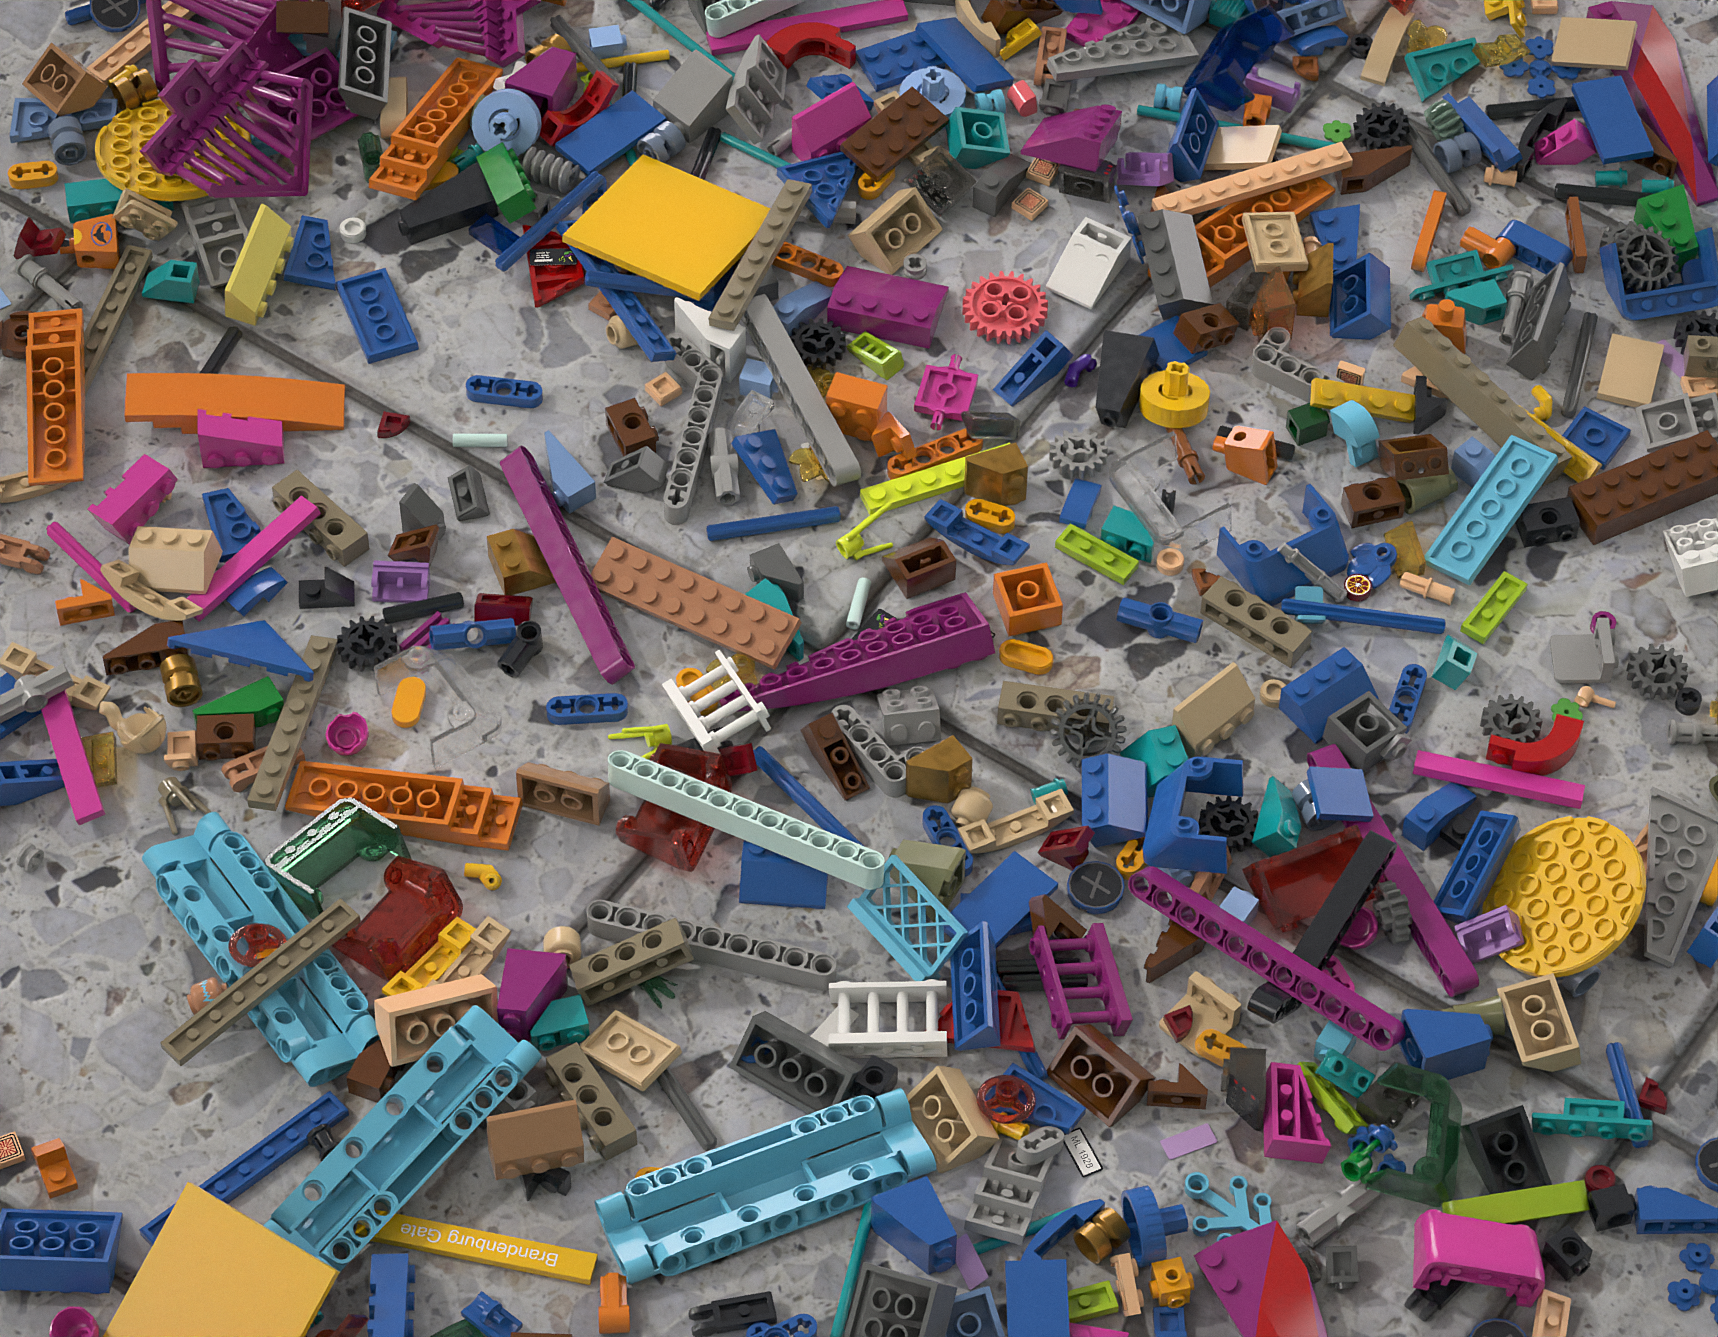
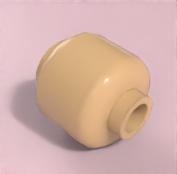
M618 315L612 316L606 326V335L609 342L620 349L638 345Z
M973 786L970 789L961 790L951 810L953 817L957 820L956 825L961 828L981 819L987 821L993 809V803L990 800L991 796L984 790Z
M567 926L552 928L544 936L543 952L566 954L567 969L570 968V964L579 961L582 951L579 933Z

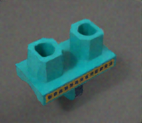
M1333 1048L1328 1049L1322 1063L1315 1072V1074L1358 1101H1362L1376 1076Z

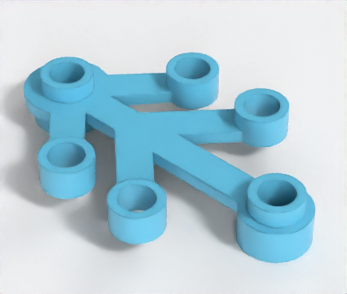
M1193 1172L1185 1179L1184 1190L1190 1198H1201L1226 1216L1213 1218L1197 1216L1193 1220L1192 1231L1200 1237L1208 1235L1210 1230L1242 1228L1247 1231L1272 1222L1270 1214L1271 1197L1266 1193H1258L1254 1197L1253 1209L1259 1213V1225L1250 1219L1246 1196L1248 1182L1243 1176H1234L1230 1180L1229 1191L1234 1195L1235 1207L1208 1188L1209 1180L1203 1173ZM1239 1183L1243 1185V1188L1238 1189L1233 1185ZM1198 1186L1201 1190H1193L1191 1188ZM1262 1200L1265 1201L1267 1205L1261 1206L1257 1202ZM1202 1223L1206 1225V1228L1200 1229L1196 1225ZM1222 1233L1217 1237V1241L1230 1237L1232 1235L1229 1233Z

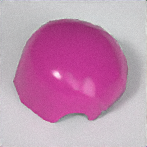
M352 712L347 715L338 714L327 726L325 736L329 748L339 755L349 756L357 754L366 746L369 730L366 720L357 712Z
M1362 907L1340 944L1353 950L1363 949L1371 945L1378 934V921L1374 913L1368 908Z
M69 1306L58 1312L51 1321L49 1335L50 1337H99V1325L86 1309Z

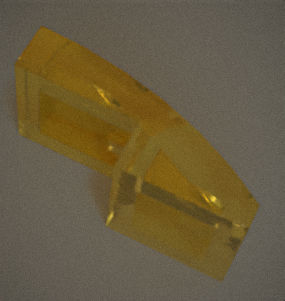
M1517 34L1499 35L1495 42L1476 43L1472 52L1486 68L1508 64L1527 56L1530 50Z

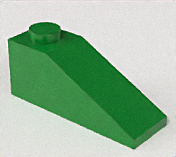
M267 676L192 710L195 727L197 729V716L254 714L256 728L263 727L278 721L284 706V700L270 677Z

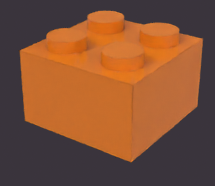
M836 372L826 395V404L843 434L872 442V433L883 415L887 413L888 385Z
M1047 562L994 574L993 596L1008 637L1062 625L1063 604Z

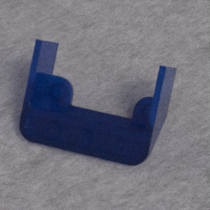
M1270 4L1225 25L1215 35L1184 83L1183 93L1188 97L1191 89L1197 88L1208 106L1224 112L1236 111L1241 105L1255 98L1254 94L1243 84L1252 67L1261 60L1263 62L1269 60L1275 53L1273 50L1275 46L1294 36V30Z

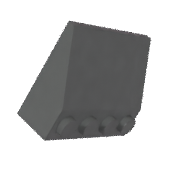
M863 1262L844 1337H945L957 1287Z

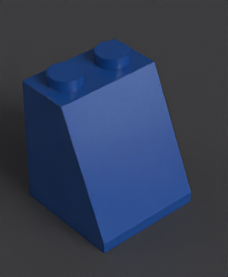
M1419 1009L1402 1010L1400 1022L1405 1027V1037L1398 1045L1420 1089L1485 1069L1487 1057L1490 1055L1489 1048L1491 1041H1493V1033L1490 1026L1484 1024L1480 1014Z
M928 1176L872 1196L871 1228L877 1235L927 1275L934 1272H945L952 1265L956 1264L957 1234Z

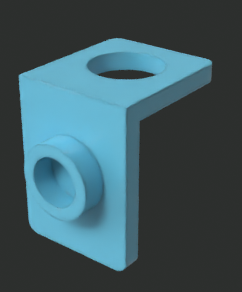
M1297 586L1295 588V600L1323 603V588ZM1295 616V621L1303 624H1323L1326 620V616Z

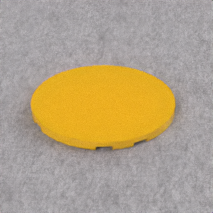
M161 99L143 102L141 107L133 110L127 108L112 117V121L107 126H103L95 143L97 166L102 175L115 187L122 191L127 188L147 199L159 201H183L208 196L206 191L176 174L169 176L157 173L140 152L172 115ZM224 116L234 130L251 143L249 132ZM214 128L224 142L251 160V156ZM204 140L209 149H211L213 152L227 160L229 163L240 169L242 172L246 171L233 160H231L229 157H227L225 154H223L221 151H219L217 148H215L213 145H211L209 142ZM194 151V154L198 159L207 163L208 165L225 174L226 176L231 177L234 180V182L236 181V179H234L232 176H230L229 174L221 170L219 167H217L216 165H214L213 163H211L203 156ZM183 163L186 169L211 183L221 185L189 164Z
M1572 816L1558 818L1546 822L1523 835L1514 843L1482 905V914L1507 905L1519 917L1525 944L1498 955L1516 970L1535 977L1554 973L1555 978L1569 976L1601 962L1625 940L1641 912L1646 892V873L1642 857L1634 843L1623 831L1605 820L1590 816L1587 818H1573Z

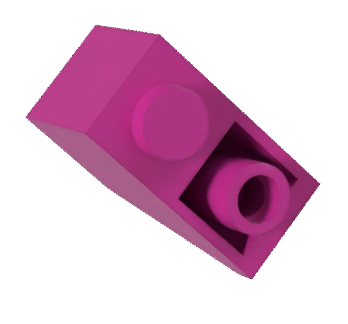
M1576 119L1534 143L1536 163L1539 165H1576L1596 153V147L1588 128Z

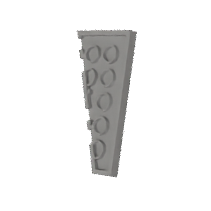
M1149 17L1146 23L1141 25L1131 24L1104 35L1101 41L1095 43L1092 40L1085 43V47L1081 49H1069L1049 57L1047 67L1055 82L1192 64L1198 62L1199 54L1187 34H1183L1157 19Z
M1653 786L1649 793L1644 956L1671 968L1718 856V816Z

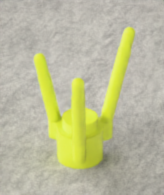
M891 503L885 504L874 514L864 519L852 531L836 540L837 549L844 558L848 559L853 556L857 561L863 556L893 547V543L890 542L861 550V547L864 546V541L859 534L891 507Z
M668 724L623 728L621 733L608 735L610 740L645 736L647 746L654 747V750L641 756L648 760L652 758V754L672 745V736Z

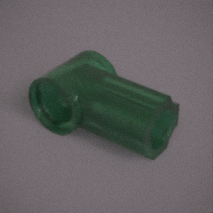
M372 132L363 133L357 139L364 179L367 183H369V178L380 167V156L383 154L380 137Z

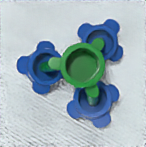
M1371 1124L1368 1128L1364 1126L1359 1127L1357 1134L1354 1137H1349L1347 1144L1352 1153L1341 1162L1342 1172L1348 1180L1356 1182L1360 1179L1363 1184H1366L1372 1179L1379 1178L1382 1183L1386 1185L1393 1184L1396 1189L1403 1186L1402 1178L1406 1172V1164L1403 1161L1396 1160L1391 1153L1384 1156V1161L1379 1163L1376 1172L1370 1173L1373 1165L1371 1157L1374 1150L1378 1153H1384L1388 1149L1395 1151L1398 1148L1397 1143L1394 1141L1395 1136L1392 1130L1383 1124L1379 1127Z

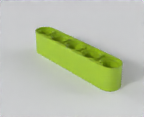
M1584 1180L1441 1203L1443 1213L1504 1224L1590 1210Z

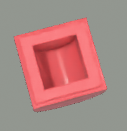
M1021 80L1012 85L1007 92V97L1019 114L1027 117L1037 113L1036 95L1027 83Z

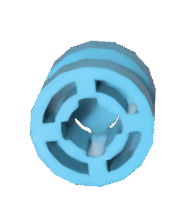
M1157 83L1153 107L1159 109L1165 107L1171 111L1179 112L1183 87L1175 86L1169 88L1166 84Z
M1001 89L992 90L990 94L983 92L975 94L976 109L1006 113L1005 98Z

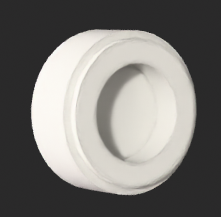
M359 218L345 219L340 224V236L347 243H358L366 236V225Z

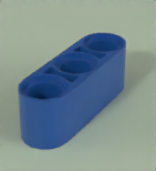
M1518 220L1509 221L1496 237V240L1501 237L1512 242L1516 249L1513 258L1545 275L1559 262L1563 263L1566 268L1574 258L1573 252L1568 246Z

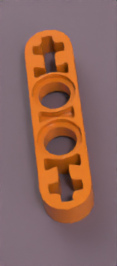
M1433 191L1413 255L1411 270L1425 271L1447 198L1446 192Z
M788 242L783 243L772 263L773 266L814 282L817 281L828 287H835L844 272L843 266L839 262ZM787 252L792 256L788 259H782L778 255ZM810 261L813 262L815 266L812 268H805L801 264Z
M968 427L916 447L917 456L909 460L902 453L893 456L887 464V475L892 480L978 453L983 448V433L975 427ZM945 446L952 447L955 451L950 454H945L941 452L940 449ZM919 456H927L931 460L928 463H920L916 459Z

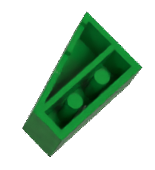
M1684 184L1638 199L1633 220L1637 226L1640 223L1643 224L1645 230L1653 226L1655 234L1658 231H1662L1661 237L1664 240L1670 238L1668 245L1676 246V250L1672 254L1679 256V260L1675 263L1679 267L1675 273L1681 272L1684 263L1696 259L1699 247Z

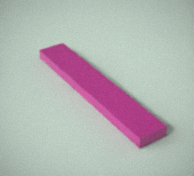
M301 495L214 573L206 594H191L186 598L203 608L202 614L193 618L198 622L203 620L319 516L321 512L318 507Z
M64 690L48 698L46 706L41 711L75 820L78 825H82L106 814L67 691Z
M1421 750L1417 751L1413 774L1577 809H1581L1585 785Z

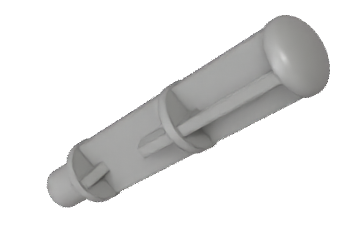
M1285 542L1278 547L1277 551L1285 557L1287 563L1292 562L1314 585L1322 587L1323 591L1335 603H1340L1345 599L1347 590L1340 587L1323 570H1320L1304 557L1297 548L1292 549Z

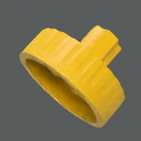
M1170 362L1167 364L1166 370L1155 372L1143 380L1139 399L1140 412L1146 419L1160 426L1169 428L1194 426L1202 422L1208 414L1209 386L1200 377L1189 373L1190 367L1185 363Z

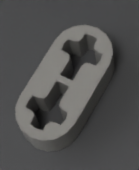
M1045 1126L1018 1140L1016 1158L1024 1164L1035 1165L1054 1156L1062 1150L1064 1141L1063 1131L1056 1127Z

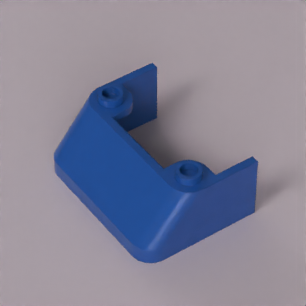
M1712 227L1695 232L1699 246V258L1684 263L1681 268L1682 283L1671 284L1665 289L1641 291L1640 293H1634L1633 288L1624 291L1626 284L1622 281L1616 243L1599 248L1606 290L1624 319L1637 321L1718 306V259Z
M1308 484L1305 488L1302 513L1307 517L1313 530L1286 544L1292 549L1297 548L1304 557L1320 570H1323L1328 577H1332L1347 568L1349 554L1335 512L1315 488ZM1224 526L1219 528L1216 555L1247 592L1259 596L1265 603L1275 606L1281 603L1283 599L1295 596V588L1297 586H1314L1303 571L1292 562H1286L1285 557L1277 551L1278 547L1270 551L1264 543L1258 540H1249L1239 545Z
M1192 757L1157 785L1143 845V860L1147 865L1159 868L1227 874V837L1199 835L1198 822L1193 818L1183 817L1181 814L1186 792L1243 797V760Z

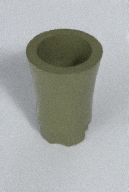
M1450 468L1449 474L1397 481L1406 500L1404 512L1407 514H1413L1419 509L1446 498L1458 490V481L1456 480L1455 473Z
M1499 995L1475 1002L1452 1005V1008L1441 1009V1011L1480 1014L1484 1024L1490 1026L1493 1035H1505L1504 1014Z

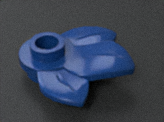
M1363 543L1357 545L1350 551L1354 559L1348 565L1347 576L1352 574L1368 575L1373 589L1381 586L1391 576V567L1397 559L1395 547L1389 543H1380L1378 545Z

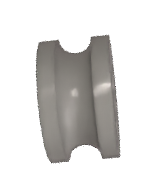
M910 254L904 259L903 272L907 278L920 280L926 275L927 261L924 256Z
M29 843L19 852L16 863L21 868L25 867V870L29 873L34 872L44 859V851L39 848L36 849L35 845Z

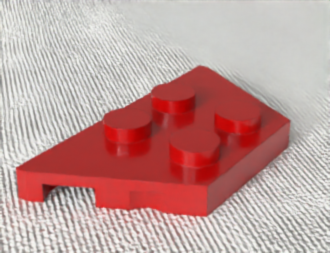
M522 225L523 234L527 232L531 228V226ZM550 231L531 249L570 247L562 242L563 237L560 234ZM530 250L526 253L535 308L541 307L584 284L583 268L578 259L577 264L530 265Z
M998 990L1001 1046L988 1048L1035 1053V1044L1019 992ZM951 1002L939 1013L938 1031H947V1043L954 1044L953 1005Z

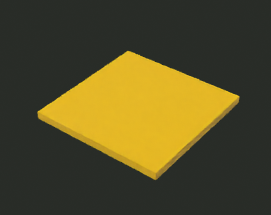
M643 154L563 234L562 242L700 301L747 251L771 208Z
M187 1182L103 1337H305L340 1272L195 1184Z

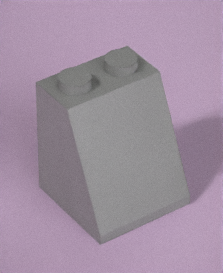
M694 50L655 96L653 107L663 114L667 121L676 125L683 134L685 141L691 143L729 114L726 106L733 76L698 50Z

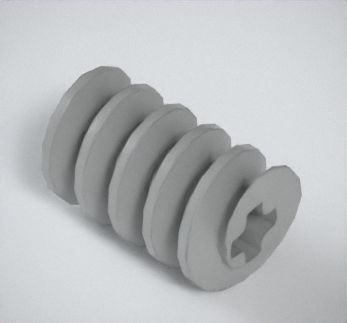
M534 146L529 148L522 164L528 180L532 179L534 182L542 183L546 187L550 186L551 189L559 190L563 194L573 190L580 174L579 165L572 169L573 164L571 161L568 160L563 165V158L558 157L555 160L554 155L551 153L546 157L544 150H540L537 153V149Z

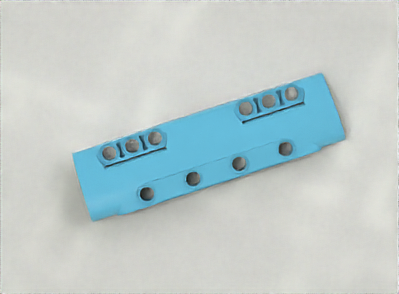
M210 812L203 816L196 826L194 835L154 845L142 856L143 863L156 879V888L160 897L223 982H227L229 987L258 964V951L265 939L273 936L281 946L309 924L248 841L241 834L231 831L217 812ZM212 859L221 869V871L224 873V875L227 877V879L230 881V883L233 885V887L236 889V891L239 893V895L242 897V899L245 901V903L248 905L251 911H249L246 908V906L243 904V902L240 900V898L237 896V894L234 892V890L231 888V886L228 884V882L225 880V878L213 864ZM329 948L247 1013L279 1058L285 1063L291 1062L310 1087L327 1083L351 1070L358 1054L380 1039L375 1020L367 1011L368 1001ZM302 979L305 981V983L308 985V987L311 989V991L314 993V995L317 997V999L320 1001V1003L323 1005V1007L326 1009V1011L329 1013V1015L332 1017V1019L335 1021V1023L338 1025V1027L341 1029L343 1033L339 1032V1030L336 1028V1026L333 1024V1022L330 1020V1018L327 1016V1014L324 1012V1010L321 1008V1006L318 1004V1002L315 1000V998L303 984Z
M473 1005L453 1027L451 1026L283 1201L263 1226L341 1272L542 1058L541 1054L526 1040H521L518 1043L482 1008ZM433 1060L437 1062L440 1072L433 1073L429 1071L426 1065L427 1061ZM493 1069V1071L485 1078V1080L467 1097V1099L450 1115V1117H449L443 1124H441V1123L448 1117V1115L466 1098V1096H467V1095L483 1080V1078ZM496 1075H504L508 1079V1087L499 1086L495 1079ZM476 1096H484L488 1100V1108L479 1107L475 1101ZM389 1102L397 1104L400 1114H390L387 1111L386 1104ZM456 1117L465 1118L468 1121V1129L458 1128L455 1122ZM346 1146H356L360 1153L359 1157L352 1158L348 1156L345 1150ZM306 1188H314L318 1192L319 1198L317 1201H310L306 1198L304 1193ZM371 1197H373L362 1208V1210L345 1226V1228L328 1244V1246L321 1253H319L325 1247V1245L343 1228V1226L360 1210V1208ZM381 1202L385 1204L388 1210L387 1215H378L374 1210V1203ZM362 1224L365 1226L367 1237L361 1238L356 1236L353 1231L354 1225ZM333 1247H343L347 1253L346 1259H337L333 1255Z
M898 1088L876 1096L875 1101L870 1096L854 1097L634 1178L627 1184L624 1194L619 1191L597 1199L594 1202L616 1262L623 1276H626L628 1285L660 1273L664 1276L677 1275L872 1201V1196L907 1184L909 1180L936 1171L937 1166L930 1147L912 1121L906 1094L902 1088ZM880 1131V1133L877 1135L852 1143L850 1145L844 1146L834 1151L825 1153L815 1158L806 1160V1158H809L811 1156L817 1155L819 1153L825 1152L827 1150L836 1148L838 1146L844 1145L846 1143L852 1142L854 1140L860 1139L862 1137ZM711 1193H714V1195L709 1196V1197H707V1198L701 1199V1200L696 1201V1202H693V1203H691V1204L682 1206V1207H680V1208L674 1209V1210L669 1211V1212H666V1213H664V1214H661V1215L655 1216V1217H653V1218L647 1219V1220H645V1221L639 1222V1220H641V1219L647 1218V1217H649V1216L655 1215V1214L660 1213V1212H663V1211H665V1210L674 1208V1207H676V1206L682 1205V1204H684V1203H687V1202H690V1201H692V1200H695V1199L701 1198V1197H703V1196L709 1195V1194H711Z

